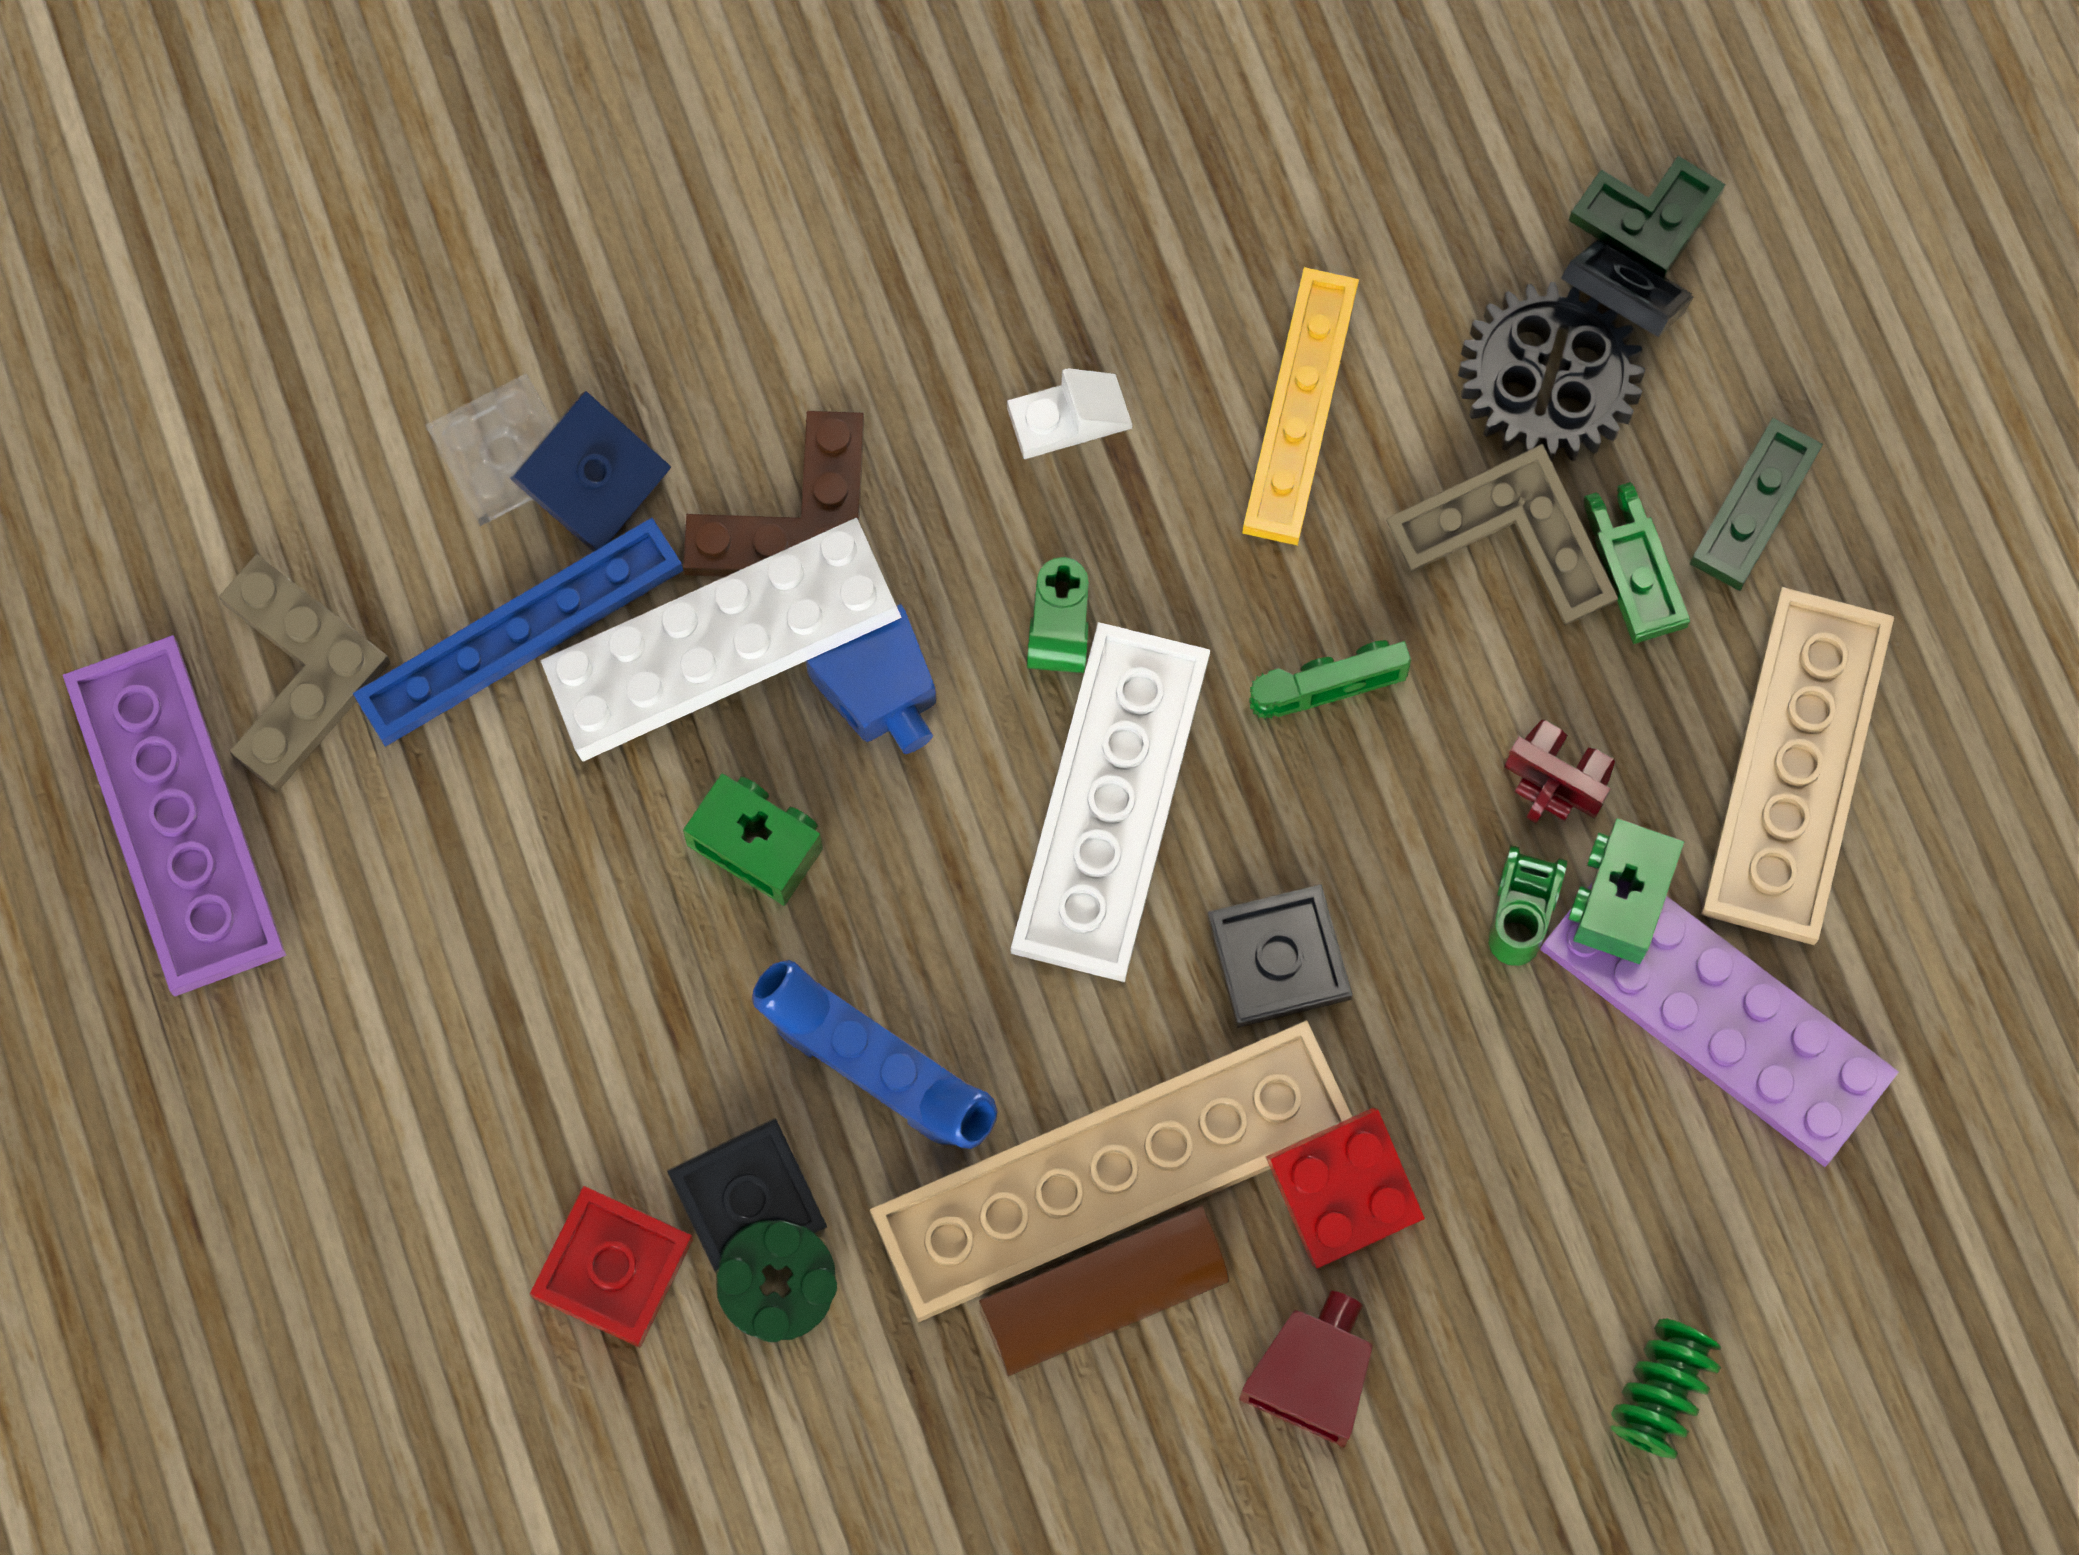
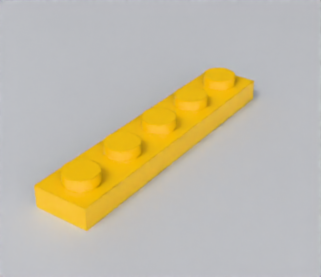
M1306 267L1303 269L1242 534L1297 546L1299 544L1359 279Z

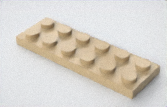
M1781 587L1773 612L1700 915L1814 946L1818 942L1894 616Z

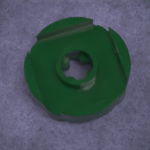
M765 1220L744 1227L726 1243L718 1261L716 1295L723 1312L739 1330L769 1343L792 1340L814 1329L828 1313L837 1292L835 1264L828 1248L811 1230L793 1222ZM770 1264L776 1270L787 1266L792 1272V1275L786 1281L790 1289L782 1296L775 1291L765 1295L760 1289V1286L766 1280L761 1271Z

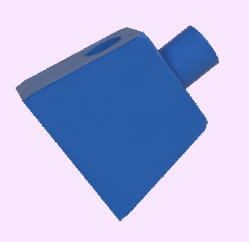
M899 604L897 608L902 618L806 661L808 676L813 684L865 742L872 741L890 731L902 752L909 754L922 748L933 738L932 732L920 713L931 708L936 703V691L906 611Z

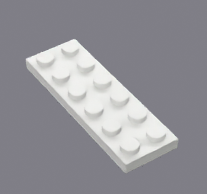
M854 518L541 660L575 751L583 762L902 617L858 519Z
M1098 622L1013 937L1011 954L1125 982L1210 657L1209 649Z

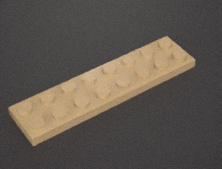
M1306 1020L871 1208L870 1213L919 1323L1270 1169L1266 1156L1347 1120L1352 1115Z

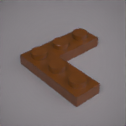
M807 411L801 518L686 514L684 574L690 576L726 577L854 518H857L859 521L864 413Z

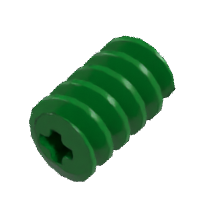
M1665 1318L1659 1319L1654 1327L1656 1335L1661 1340H1648L1643 1349L1646 1357L1651 1362L1639 1361L1632 1370L1640 1383H1627L1622 1390L1623 1397L1630 1405L1616 1404L1611 1415L1619 1426L1612 1425L1610 1428L1619 1437L1641 1450L1660 1457L1675 1459L1678 1452L1665 1439L1667 1435L1687 1437L1689 1431L1676 1417L1678 1413L1691 1416L1698 1415L1700 1410L1687 1398L1689 1392L1704 1395L1709 1393L1710 1388L1698 1377L1700 1370L1719 1373L1721 1366L1708 1354L1711 1349L1720 1350L1721 1347L1716 1341L1700 1331L1678 1321Z

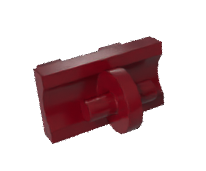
M1541 720L1525 739L1518 736L1504 765V768L1522 777L1515 793L1534 803L1526 819L1537 824L1544 812L1548 811L1566 821L1573 807L1595 819L1611 788L1607 785L1615 760L1603 752L1589 747L1576 768L1558 759L1557 755L1568 735L1562 729L1546 720Z

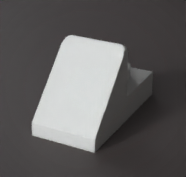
M1068 368L1062 370V385L1007 401V410L1023 459L1132 429V422L1116 374Z

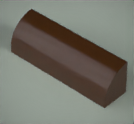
M1200 1206L979 1300V1307L1009 1377L1229 1282V1277L1212 1227L1203 1207Z

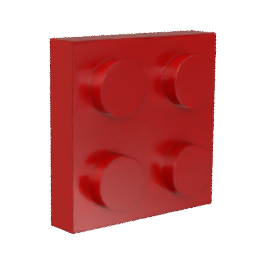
M1374 1107L1266 1156L1310 1262L1317 1269L1425 1219L1381 1114Z
M583 1186L530 1295L533 1299L641 1348L693 1242V1237L684 1231Z

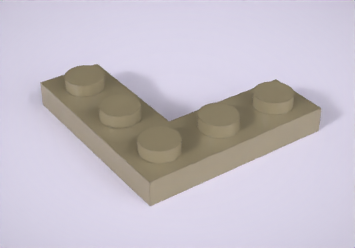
M1543 444L1386 518V522L1411 572L1515 523L1565 626L1618 600Z
M256 554L219 595V598L223 605L302 665L303 668L229 752L237 762L274 791L278 792L357 702L353 693L376 680L391 662L384 652Z

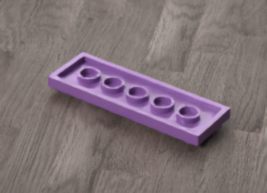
M172 635L63 674L149 932L172 995L174 997L287 956L175 637Z
M1619 879L1616 896L1627 899L1630 883ZM1666 896L1649 949L1641 964L1574 942L1573 938L1578 923L1568 919L1570 911L1540 949L1824 1167L1833 1159L1899 1073V1071L1668 896Z

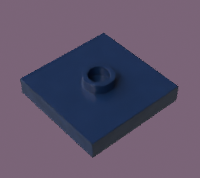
M585 391L581 393L509 479L594 552L608 544L671 469V466Z

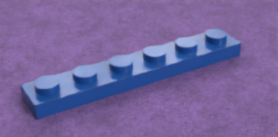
M650 518L357 690L353 695L386 747L683 571L682 563L653 518Z

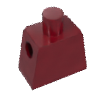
M1331 1290L1318 1319L1301 1311L1294 1310L1246 1381L1239 1400L1341 1447H1345L1353 1430L1373 1347L1368 1341L1351 1334L1363 1304L1346 1294Z

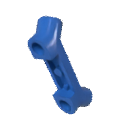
M790 960L774 963L759 977L753 989L752 1002L754 1007L776 1026L779 1035L787 1043L809 1058L815 1056L906 1118L909 1126L933 1142L941 1145H956L960 1148L972 1149L980 1145L990 1135L997 1120L998 1110L995 1100L988 1092L965 1083L817 983L797 963Z

